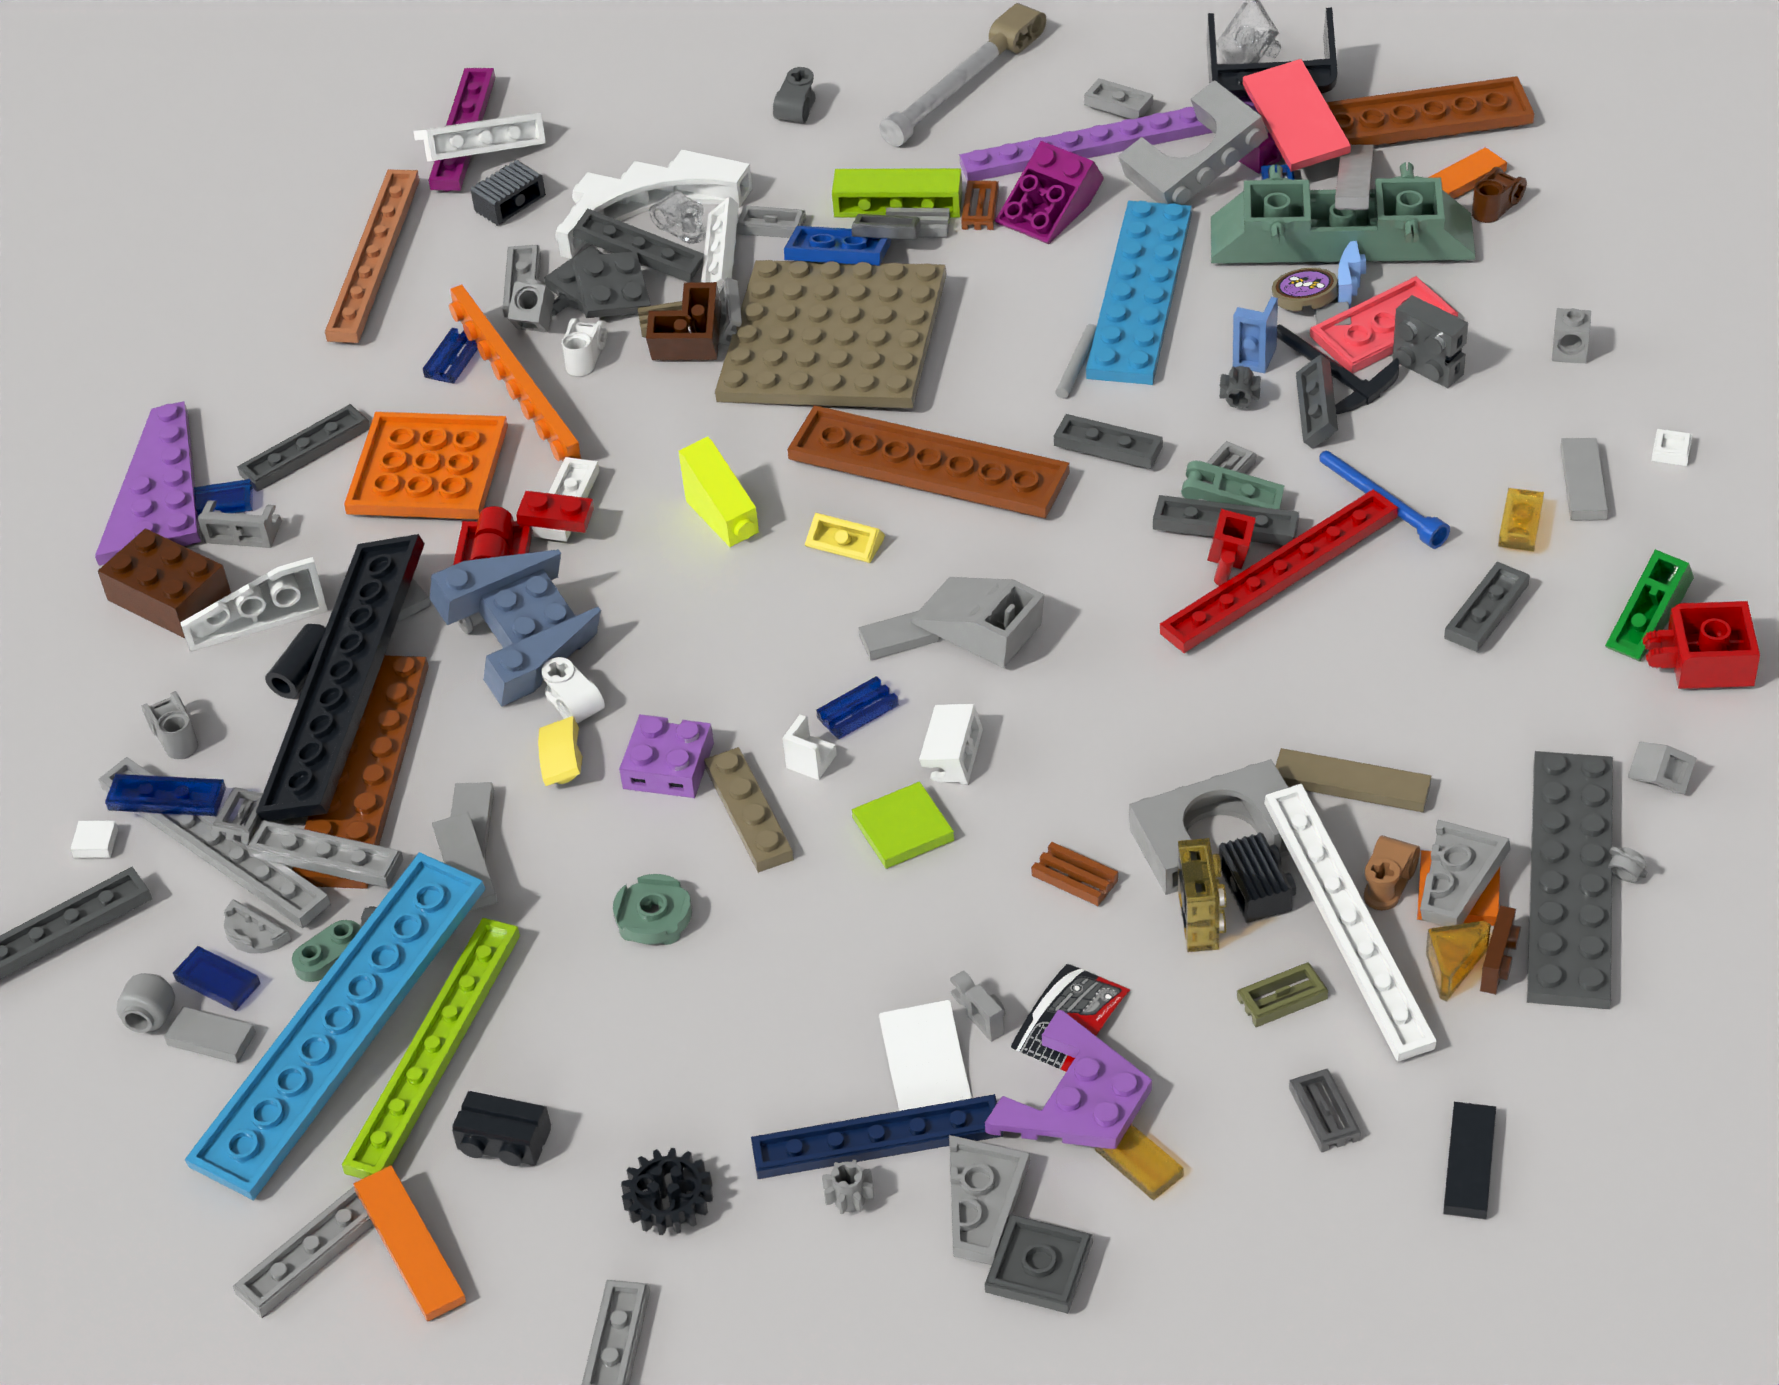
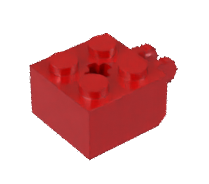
M1748 601L1679 603L1671 609L1668 630L1650 631L1642 638L1643 645H1645L1646 650H1649L1646 655L1649 667L1674 668L1678 689L1747 687L1755 685L1760 652Z

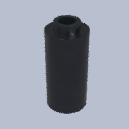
M306 624L303 626L265 676L267 685L274 693L287 699H293L297 696L305 684L326 627L320 624Z

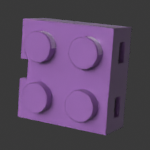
M639 714L619 768L623 789L695 798L705 771L704 759L710 756L714 745L711 723L682 720L681 724L669 723L668 718Z

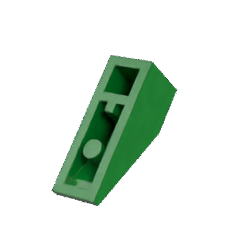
M1656 549L1654 550L1605 645L1606 648L1639 662L1648 651L1645 645H1643L1642 638L1650 631H1658L1665 628L1670 619L1671 609L1682 602L1694 579L1688 562Z

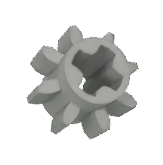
M856 1160L852 1162H835L831 1175L825 1174L822 1176L823 1188L825 1189L826 1205L835 1203L840 1209V1214L856 1210L861 1212L863 1211L862 1206L865 1203V1199H874L871 1170L865 1169L862 1171L860 1166L857 1165Z

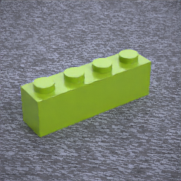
M961 168L835 169L832 186L834 217H856L858 214L886 215V208H950V218H960L963 195Z

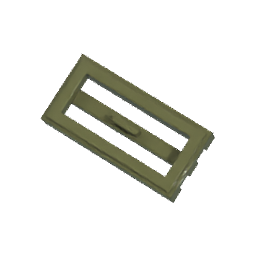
M1309 962L1237 990V1000L1240 1004L1245 1005V1012L1248 1016H1252V1022L1255 1027L1328 999V989ZM1306 978L1309 979V980H1307V981H1304V982L1299 983V984H1297V985H1294V986H1292V987L1289 986V985H1291V984H1293V983H1296V982H1298V981H1301V980H1303V979H1306ZM1275 991V993L1272 994V995H1269V996L1264 997V998H1262V999H1259V1000H1257V1001H1254V1000H1253V999H1256V998H1258V997H1261V996H1263V995H1266V994H1268V993H1271V992Z

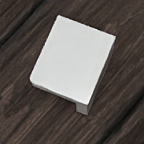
M801 714L782 738L786 768L818 780L837 755L835 744L810 736L808 717Z

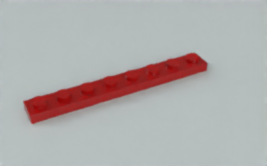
M1372 489L1161 622L1160 634L1181 652L1186 653L1396 519L1398 507Z

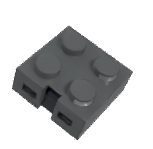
M1413 295L1396 308L1393 360L1398 358L1400 365L1449 388L1464 375L1466 354L1462 352V347L1467 344L1468 322Z

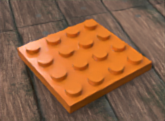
M375 412L344 503L346 514L478 519L480 512L484 509L507 432L508 423L506 416Z

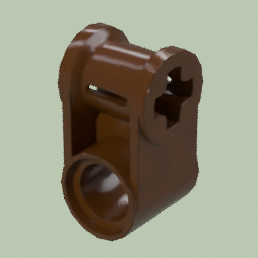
M1494 167L1488 175L1475 184L1472 204L1473 218L1483 223L1497 221L1513 205L1518 204L1522 199L1527 186L1526 178L1520 176L1515 178L1504 173L1502 168Z

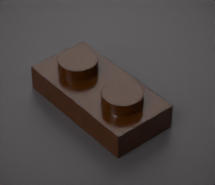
M1500 905L1483 963L1480 991L1496 995L1500 979L1508 980L1513 957L1507 956L1508 950L1517 949L1521 926L1514 925L1515 908Z

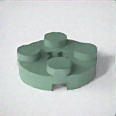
M647 874L638 877V883L631 885L628 889L627 885H624L617 892L613 901L614 918L621 937L624 940L642 944L662 943L668 945L678 941L681 936L680 932L687 927L692 916L690 895L687 890L685 891L681 887L680 882L674 877L664 874ZM652 905L659 906V911L654 913L643 911L649 910Z

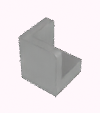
M1639 742L1628 777L1635 781L1656 784L1675 793L1685 794L1697 758L1668 745Z

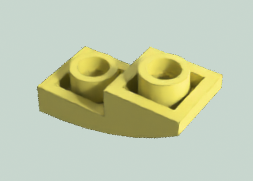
M574 716L539 728V760L545 786L556 782L558 784L570 782L581 773L583 756L577 746L579 727Z

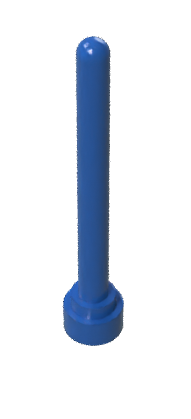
M1323 451L1320 454L1319 460L1322 464L1366 494L1374 489L1398 507L1397 516L1417 529V534L1423 543L1432 549H1436L1447 540L1450 533V526L1438 517L1425 518L1331 452Z

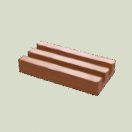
M967 181L961 219L963 230H968L969 225H974V230H981V225H987V230H994L999 181ZM974 189H979L976 216H970ZM991 189L988 214L983 216L986 191Z
M1054 842L1048 845L1047 853L1043 852L1040 855V862H1035L1031 867L1033 877L1096 906L1101 904L1118 882V871ZM1050 866V867H1052V868H1054V869H1057V870H1059V871H1061V872L1067 874L1068 877L1065 876V875H1063V874H1061V873H1058V872H1056V871H1054V870H1052V869H1050V868H1048V867ZM1082 881L1085 882V883H1087V884H1089V885H1091V886H1094V887L1098 888L1099 891L1096 890V889H1093V888H1091V887H1089V886H1087V885H1085V884H1082Z

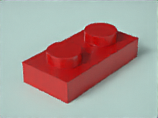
M525 490L516 514L517 524L585 533L594 510L593 499Z

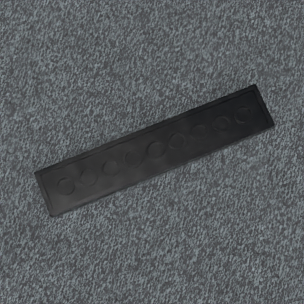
M419 534L357 544L257 807L256 813L262 821L328 813L425 545Z

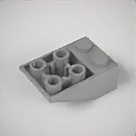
M949 577L913 616L911 623L1004 668L1041 626L1045 594L1013 579Z

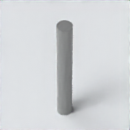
M1088 324L1056 389L1058 397L1063 399L1068 397L1092 347L1096 325Z

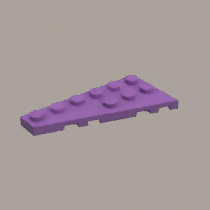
M184 401L165 404L151 409L95 554L99 566L106 564L145 528L182 546L201 542L189 418Z

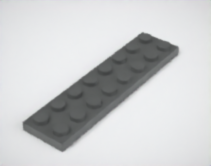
M1535 751L1533 765L1527 1003L1610 1009L1612 868H1609L1608 865L1612 859V855L1609 853L1612 847L1613 757Z

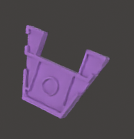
M1058 1009L1042 1034V1045L1075 1059L1041 1111L1002 1096L985 1121V1132L1001 1136V1131L1021 1133V1138L1037 1140L1040 1135L1062 1138V1143L1116 1149L1152 1091V1079L1067 1013Z

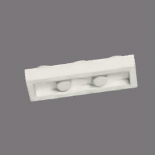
M565 457L549 493L587 498L599 474L598 461ZM532 526L533 534L536 538L567 542L572 532Z

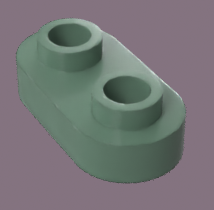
M340 920L299 946L292 955V964L296 975L301 980L307 982L322 980L361 929V926L352 920Z

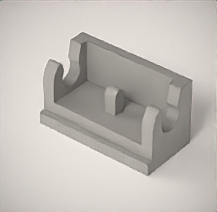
M209 500L202 514L198 516L205 543L271 548L282 522L280 515L273 514L276 505L269 504L265 507L262 515H248L245 513H222L219 510H214L217 501Z

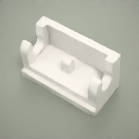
M974 704L935 705L919 758L922 767H939L944 770V772H932L931 780L937 782H960L961 785H968L983 732Z

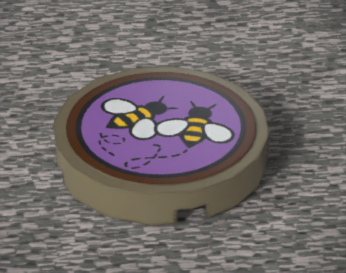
M1301 268L1287 272L1277 278L1272 285V295L1278 298V306L1285 310L1303 311V306L1311 305L1312 309H1318L1329 304L1337 297L1338 279L1334 273L1327 269Z

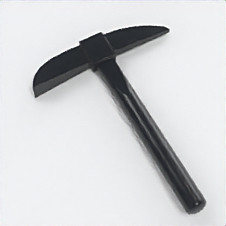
M1277 325V338L1310 361L1320 354L1330 361L1332 376L1354 391L1335 405L1336 414L1352 411L1364 404L1369 405L1380 397V393L1393 385L1399 376V361L1396 358L1370 381L1367 379L1362 381L1283 325Z

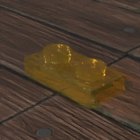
M1508 488L1498 547L1526 551L1535 550L1544 492Z

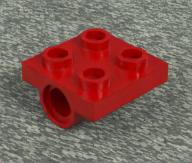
M486 507L480 512L478 521H462L453 565L468 560L529 553L533 534L532 526L518 525L517 521H514L512 514L502 507Z

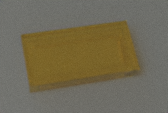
M1130 1124L1116 1149L1095 1147L1097 1153L1153 1201L1184 1176V1168L1132 1124Z

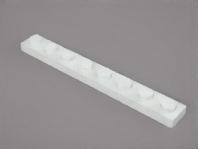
M1298 784L1265 795L1264 804L1396 1061L1399 1062L1434 1050L1437 1041L1303 785Z

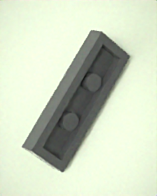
M1321 354L1296 372L1303 442L1312 449L1324 440L1329 439L1338 430L1330 361Z
M1070 414L1064 416L1053 435L1054 446L1147 469L1152 468L1163 448V437Z
M1496 562L1446 626L1444 639L1478 652L1527 588L1530 574Z

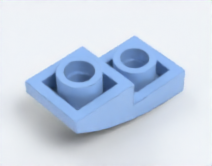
M1350 241L1341 256L1338 268L1337 302H1348L1349 309L1351 308L1352 296H1357L1358 288H1360L1361 274H1366L1365 254H1359L1357 241Z

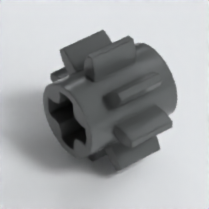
M1233 366L1229 375L1221 374L1219 385L1220 399L1226 398L1230 407L1248 408L1252 399L1258 401L1260 399L1261 377L1254 376L1249 367Z

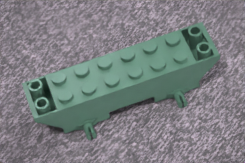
M1406 162L1400 165L1401 176L1375 179V188L1370 189L1369 209L1337 210L1335 209L1336 189L1310 190L1309 180L1283 178L1282 166L1277 164V173H1275L1274 164L1269 167L1270 178L1244 181L1243 192L1211 216V263L1340 262L1341 256L1350 241H1357L1359 254H1365L1366 261L1475 260L1472 217L1467 209L1442 190L1441 178L1414 176V166L1410 162H1408V171L1406 170Z

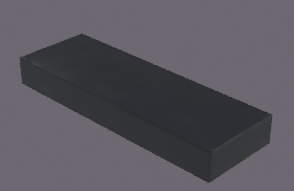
M1454 1101L1443 1214L1478 1219L1487 1218L1496 1106Z

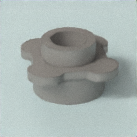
M1611 847L1609 853L1612 855V859L1608 868H1612L1614 876L1631 883L1636 882L1639 877H1646L1648 872L1644 868L1647 863L1640 853L1626 847L1622 849Z

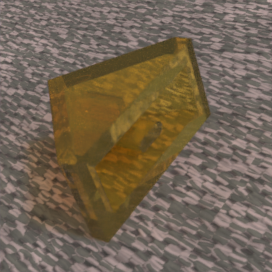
M1485 921L1428 929L1426 957L1440 999L1447 1002L1486 953L1489 946L1491 924Z

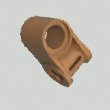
M1383 835L1378 838L1373 854L1365 867L1364 874L1368 881L1364 890V901L1369 907L1383 911L1397 905L1408 881L1416 871L1420 857V846Z

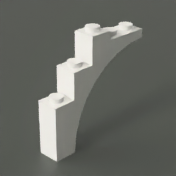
M681 150L674 161L669 163L668 168L634 161L627 172L622 174L621 179L587 172L573 189L572 198L576 205L571 208L569 215L562 224H559L556 230L555 239L559 245L560 256L571 259L587 243L573 237L574 227L587 208L619 221L643 212L668 206L721 204L729 196L739 203L738 207L740 208L753 189L750 164Z

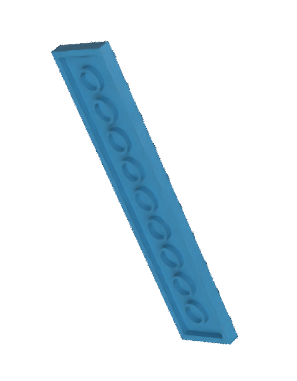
M419 852L184 1159L188 1167L254 1201L485 891L483 881Z

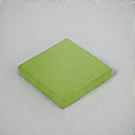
M920 781L851 809L853 820L885 869L954 841V831Z

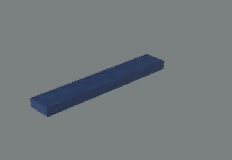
M993 1094L752 1136L751 1142L757 1179L832 1167L835 1162H852L853 1160L860 1162L949 1146V1135L974 1141L1003 1137V1131H1001V1136L990 1135L985 1132V1121L997 1104L996 1096Z

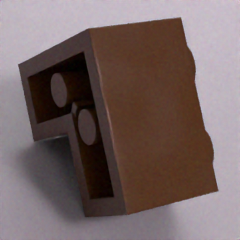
M717 282L684 283L682 310L648 311L646 341L652 360H717L722 307Z

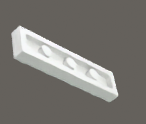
M730 196L708 214L701 282H717L718 290H720L727 277L732 278L739 203Z

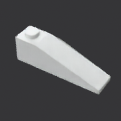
M310 557L273 569L180 623L189 651L191 652L325 613L328 610L314 559Z

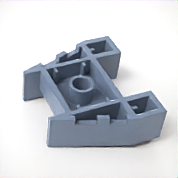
M559 549L462 561L432 574L430 600L447 626L479 612L502 645L503 649L486 656L483 678L501 707L537 690L544 680L542 677V667L548 660L557 657L567 659L575 650H580L597 635L601 613L600 608L595 607L575 616L551 581L558 578L561 559Z

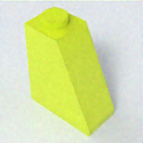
M707 436L679 450L686 502L717 535L731 547L759 533L756 507L713 441Z

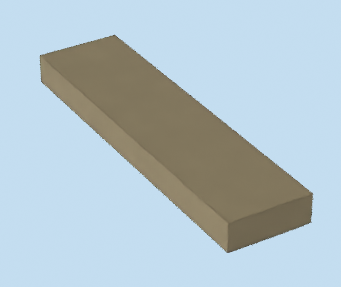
M1284 748L1280 749L1276 762V768L1288 787L1302 784L1305 791L1424 812L1431 785L1432 775Z

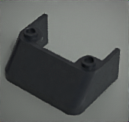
M1332 7L1326 8L1323 33L1325 59L1303 61L1321 93L1331 91L1337 83L1338 72ZM1208 13L1207 58L1209 83L1215 80L1236 97H1249L1243 86L1244 76L1292 62L1217 64L1214 13Z

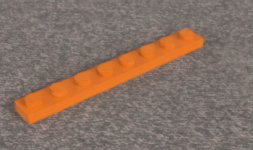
M463 285L451 288L452 303L449 304V309L453 319L463 324L464 332L469 341L474 340L477 343L482 359L490 361L492 370L498 380H504L510 397L520 402L526 419L534 421L539 437L543 441L547 439L550 443L555 459L557 461H564L565 457L581 459L577 439Z

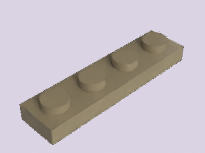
M737 747L705 758V769L757 872L759 873L793 861V851L740 748Z

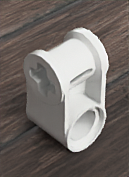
M571 318L561 343L565 370L568 374L572 376H585L594 370L607 340V325L605 321L599 320L597 323L580 322L578 318Z
M557 657L548 660L543 665L542 677L547 683L545 696L560 712L563 719L574 716L578 724L605 708L604 699L594 683L587 680L570 660Z

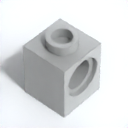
M527 279L526 283L515 282L507 319L517 329L548 332L555 295L546 286V283L540 280ZM538 299L537 304L533 308L526 309L527 304L531 300Z
M1557 308L1552 361L1586 364L1591 310Z

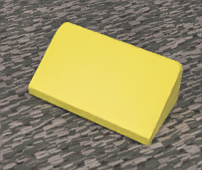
M815 512L805 546L870 563L881 546L885 534L878 528Z

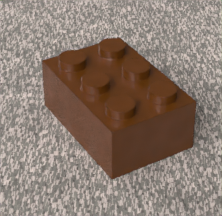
M146 528L98 570L108 601L183 638L185 636L180 622L231 594L222 564Z

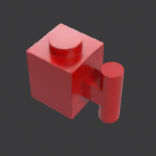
M1221 509L1207 561L1218 563L1214 576V582L1220 586L1228 581L1232 567L1242 570L1251 542L1255 517Z

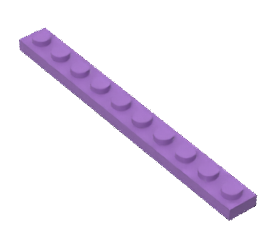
M1239 97L1241 101L1258 113L1250 97ZM1185 107L1180 110L1155 113L1135 119H1125L1121 122L1096 125L1076 131H1066L1062 134L1037 137L1032 140L1012 144L1007 143L998 147L973 150L972 152L959 154L960 166L967 181H979L1023 172L1040 141L1085 158H1092L1124 151L1141 137L1150 144L1155 145L1213 132L1197 120L1193 107Z

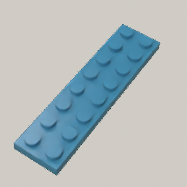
M1128 201L1086 367V379L1153 385L1192 216V206L1176 203L1167 205L1165 203Z

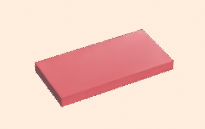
M1302 59L1243 77V86L1256 110L1262 116L1266 128L1291 172L1351 152V145Z
M1415 276L1311 327L1310 337L1342 367L1353 374L1393 354L1396 308L1413 295L1458 317V312ZM1351 317L1350 325L1334 326L1335 324Z

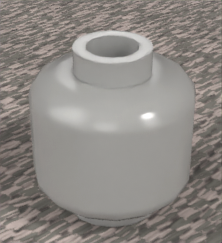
M137 974L132 976L126 983L117 1001L116 1010L123 1024L130 1030L138 1033L151 1032L159 1029L166 1022L174 1005L175 993L163 977L157 974Z

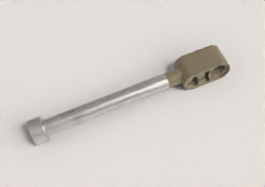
M1020 3L1014 4L993 22L989 30V41L902 113L892 112L880 122V133L885 141L895 147L901 146L912 137L915 125L1005 50L1016 54L1022 52L1043 33L1046 26L1045 13Z

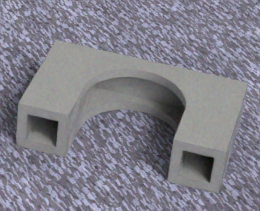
M1214 80L1191 98L1197 120L1215 133L1212 142L1197 154L1177 158L1163 154L1141 137L1118 155L1124 175L1157 203L1184 205L1194 195L1210 185L1217 177L1234 166L1240 159L1268 138L1262 116Z
M1272 759L1129 804L1130 831L1165 895L1178 891V875L1180 870L1178 868V849L1196 848L1187 833L1188 829L1197 821L1206 817L1227 815L1242 819L1249 823L1257 833H1263L1269 845L1275 844L1281 858L1291 855L1264 804L1265 795L1286 789L1288 786ZM1184 854V862H1188V854Z

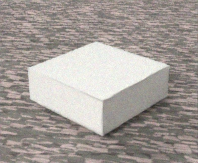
M1657 429L1651 461L1687 466L1693 434Z
M78 821L70 849L73 858H111L118 832L116 821Z

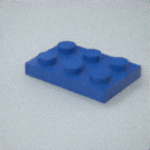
M797 226L784 247V260L808 262L834 261L843 264L867 262L870 265L880 266L891 245V238L853 237L852 229Z

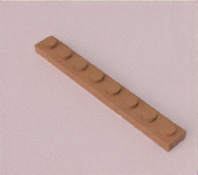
M387 170L325 329L327 342L359 343L419 184L418 170Z

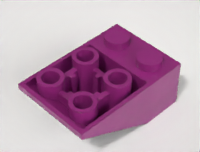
M1040 141L996 217L995 222L1050 244L1090 205L1104 177L1094 161Z

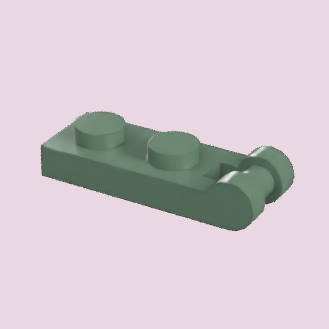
M1195 460L1187 465L1186 477L1188 479L1183 482L1181 494L1184 498L1203 499L1213 502L1280 509L1285 486Z

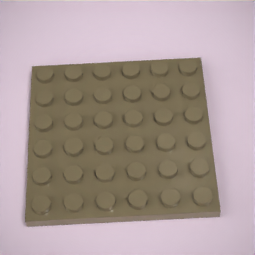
M756 260L741 306L742 323L740 327L736 326V334H732L715 389L716 401L913 408L947 275L946 266L944 264L881 263L880 266L870 265L867 262L843 264L834 261Z

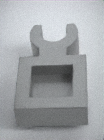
M964 970L951 977L950 981L956 987L951 991V994L959 1004L967 1008L968 1017L991 1042L1004 1035L1003 1016H1005V1009L999 998L994 994L990 996L980 984L975 986L971 977Z

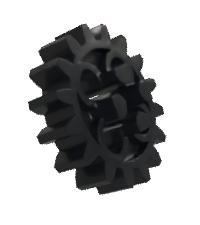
M671 1148L667 1156H662L658 1149L653 1150L654 1159L649 1161L640 1156L638 1158L640 1168L628 1167L626 1170L628 1180L621 1182L622 1202L624 1210L629 1212L630 1221L635 1223L641 1220L642 1229L645 1232L650 1230L653 1225L657 1226L659 1235H664L667 1227L672 1226L677 1234L681 1233V1224L684 1222L693 1227L697 1225L695 1214L707 1215L706 1202L713 1201L710 1172L705 1171L704 1161L700 1159L693 1162L692 1153L689 1151L684 1153L682 1157H677L675 1148ZM671 1173L672 1183L666 1188L664 1176ZM668 1193L670 1207L664 1210L662 1199L666 1198Z

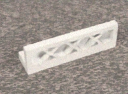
M541 113L521 114L414 131L415 140H424L427 161L546 143Z

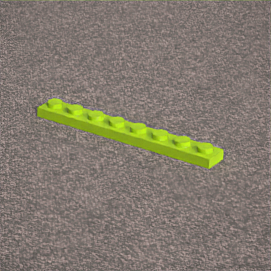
M482 917L341 1164L344 1174L363 1179L393 1165L520 937L518 926Z

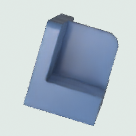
M1271 297L1264 312L1237 307L1233 315L1234 367H1249L1254 372L1265 374L1277 347L1278 298Z

